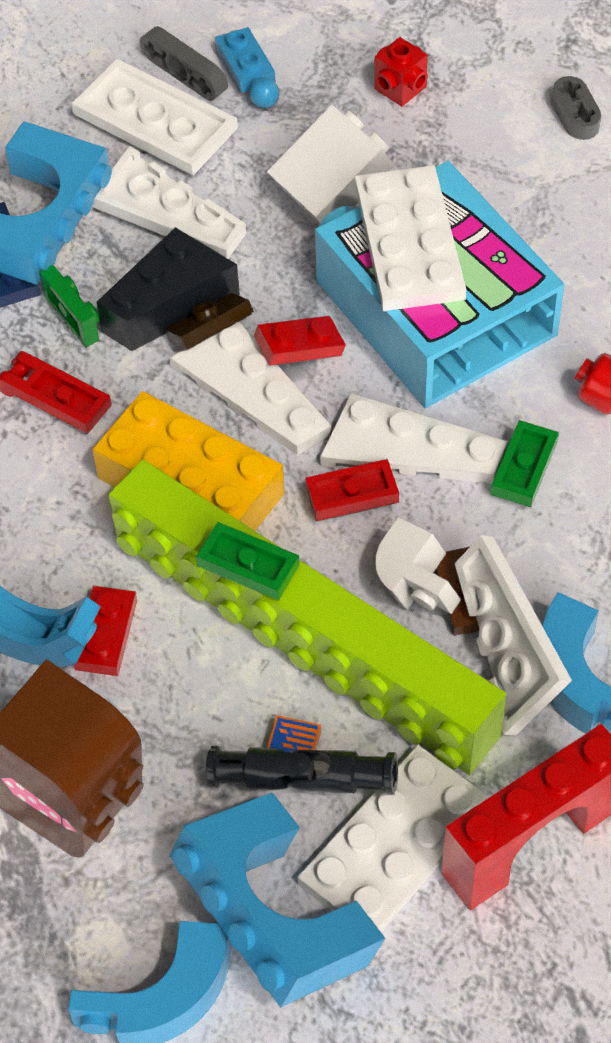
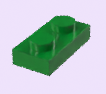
M54 265L49 266L46 271H39L44 297L84 347L87 348L98 342L97 323L100 322L98 312L90 301L84 303L79 297L78 289L71 277L68 275L63 277Z
M519 420L492 482L490 495L532 507L558 443L559 432Z
M220 522L216 523L196 556L198 567L278 601L300 565L299 555Z

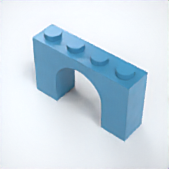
M23 121L5 146L10 174L47 186L58 194L47 207L29 215L10 216L0 213V272L37 285L41 279L39 271H46L49 266L55 264L58 252L64 243L71 241L76 225L83 215L86 216L90 212L94 198L100 189L108 185L112 169L108 163L105 147Z
M272 792L184 825L169 856L173 860L178 872L187 879L200 897L205 909L214 916L225 931L232 946L241 953L257 975L261 986L271 994L281 1008L368 967L386 938L357 901L323 916L302 920L286 917L273 911L254 894L248 883L246 872L284 857L300 828Z

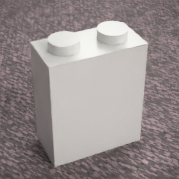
M333 105L267 171L278 186L319 224L333 210L341 206L354 207L358 203L355 189L356 175L387 172L394 166L386 154L389 146L374 132L367 136L361 130L364 127L363 123L351 111L347 110L343 114Z

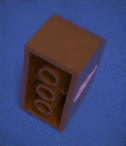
M46 659L0 712V809L70 856L83 857L94 842H102L109 834L115 822L114 818L123 806L129 807L140 795L144 787L142 782V770L144 767L142 764V744L134 726L115 706Z

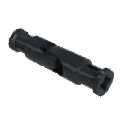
M211 746L206 759V780L210 788H218L222 783L246 784L248 789L276 790L291 787L300 791L355 794L357 789L384 790L387 795H395L398 784V757L396 752H388L383 757L359 756L356 751L295 750L293 752H285L275 748L250 747L246 752L222 751L220 746ZM314 761H322L329 764L327 773L316 779Z

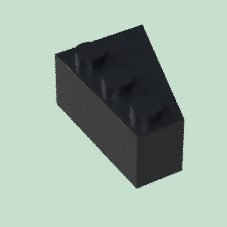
M175 227L96 302L101 332L130 351H134L165 335L164 329L193 314L192 310L196 306L209 301L215 302L230 293L240 295L237 264Z

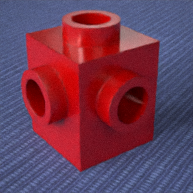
M401 37L397 38L390 45L381 48L374 59V89L403 107L427 87L428 54Z

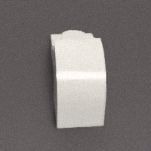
M398 517L377 550L376 570L381 582L399 605L406 610L409 609L415 600L428 610L433 611L437 606L452 614L461 601L449 582L433 573L446 555V552L434 535Z

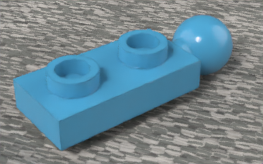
M250 28L234 30L214 37L216 50L240 92L250 90L251 101L259 108H270L275 105L279 99V88L275 83V70Z

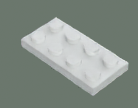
M116 59L71 103L74 115L191 175H194L238 129L236 117L119 59Z
M435 165L356 175L355 189L382 310L389 311L466 300V286Z
M417 745L398 766V784L395 795H387L384 790H376L298 876V885L331 911L357 901L382 932L442 863L445 826L488 799L489 796L420 745Z

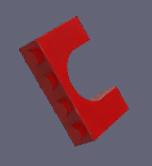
M602 723L445 826L442 876L470 911L509 885L511 865L515 856L525 843L549 822L566 813L584 834L611 816V734Z

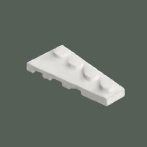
M132 146L128 147L112 168L108 185L100 189L92 205L95 209L167 236L176 227L228 259L246 235V224L212 200H203L195 195L191 186L182 180L178 183L167 176L163 167L154 161L150 164L142 159L140 152Z
M240 322L233 324L188 350L184 349L170 357L172 369L181 375L185 372L195 379L196 385L208 394L213 392L227 402V407L238 415L244 413L257 423V428L297 456L327 439L332 434L331 425L282 369L278 365L269 366L257 341Z
M351 393L320 458L321 466L336 468V463L358 466L388 459L391 469H399V474L416 476L417 472L438 473L439 478L492 484L509 442Z
M480 535L457 560L455 566L469 616L476 617L478 622L479 637L476 640L481 656L488 657L493 675L489 682L507 693L502 726L503 735H517L572 680L494 537Z

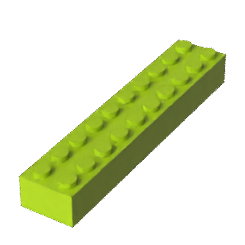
M144 459L108 494L117 537L116 541L125 553L133 557L136 555L149 562L153 570L165 579L173 578L182 584L188 594L198 601L206 600L218 608L220 614L232 624H242L251 630L257 640L263 645L270 648L275 646L287 654L291 662L299 669L313 671L322 677L327 686L335 693L349 695L358 701L363 710L371 717L378 720L385 719L397 727L399 733L407 741L413 744L421 743L433 751L437 759L454 770L458 768L470 776L501 737L507 694L505 691L301 560H299L300 565L279 601L198 567L196 556L217 522L275 546L277 545Z

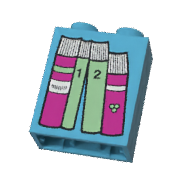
M449 160L435 168L466 286V300L383 311L360 207L341 206L330 212L322 220L319 227L315 229L316 282L425 409L558 336L564 292L562 280Z

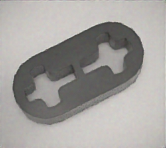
M565 76L559 78L553 86L552 104L570 136L580 140L595 137L600 129L601 111L587 85L577 77Z

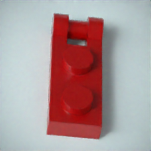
M20 351L11 361L12 367L8 371L0 373V392L9 397L16 396L87 434L112 406L110 395L24 351Z

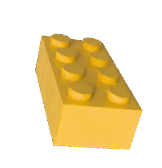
M144 391L136 397L92 449L97 476L109 485L116 487L144 459L254 531L257 530L285 494L283 464Z

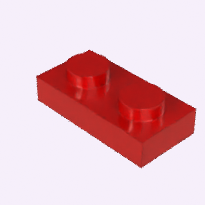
M330 316L258 324L254 334L269 366L342 356L346 346Z
M388 459L305 477L306 490L316 521L399 503V490Z
M93 586L90 599L101 606L93 621L97 624V628L91 639L86 643L77 663L73 664L76 671L118 676L137 604L136 591Z

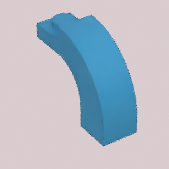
M0 586V653L35 665H41L46 659L58 667L76 664L86 643L91 639L97 628V624L93 621L101 606L88 597H84L65 608L48 609L28 603Z
M557 592L545 615L542 627L572 681L551 701V704L568 723L585 734L594 729L597 722L604 724L611 732V686L599 680L591 672L583 654L595 633L599 610Z
M180 921L174 961L167 973L157 983L147 989L134 993L71 990L68 1010L74 1026H78L82 1031L90 1034L109 1033L110 1029H116L119 1043H164L183 1034L204 1017L223 988L230 962L231 942L219 923Z

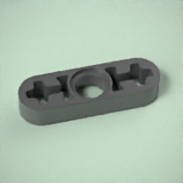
M155 26L140 38L141 49L151 62L206 100L212 101L228 89L227 78L215 63L163 28Z

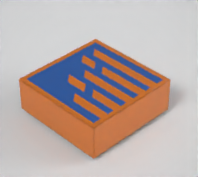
M276 715L267 748L280 749L285 752L316 750L321 735V725Z

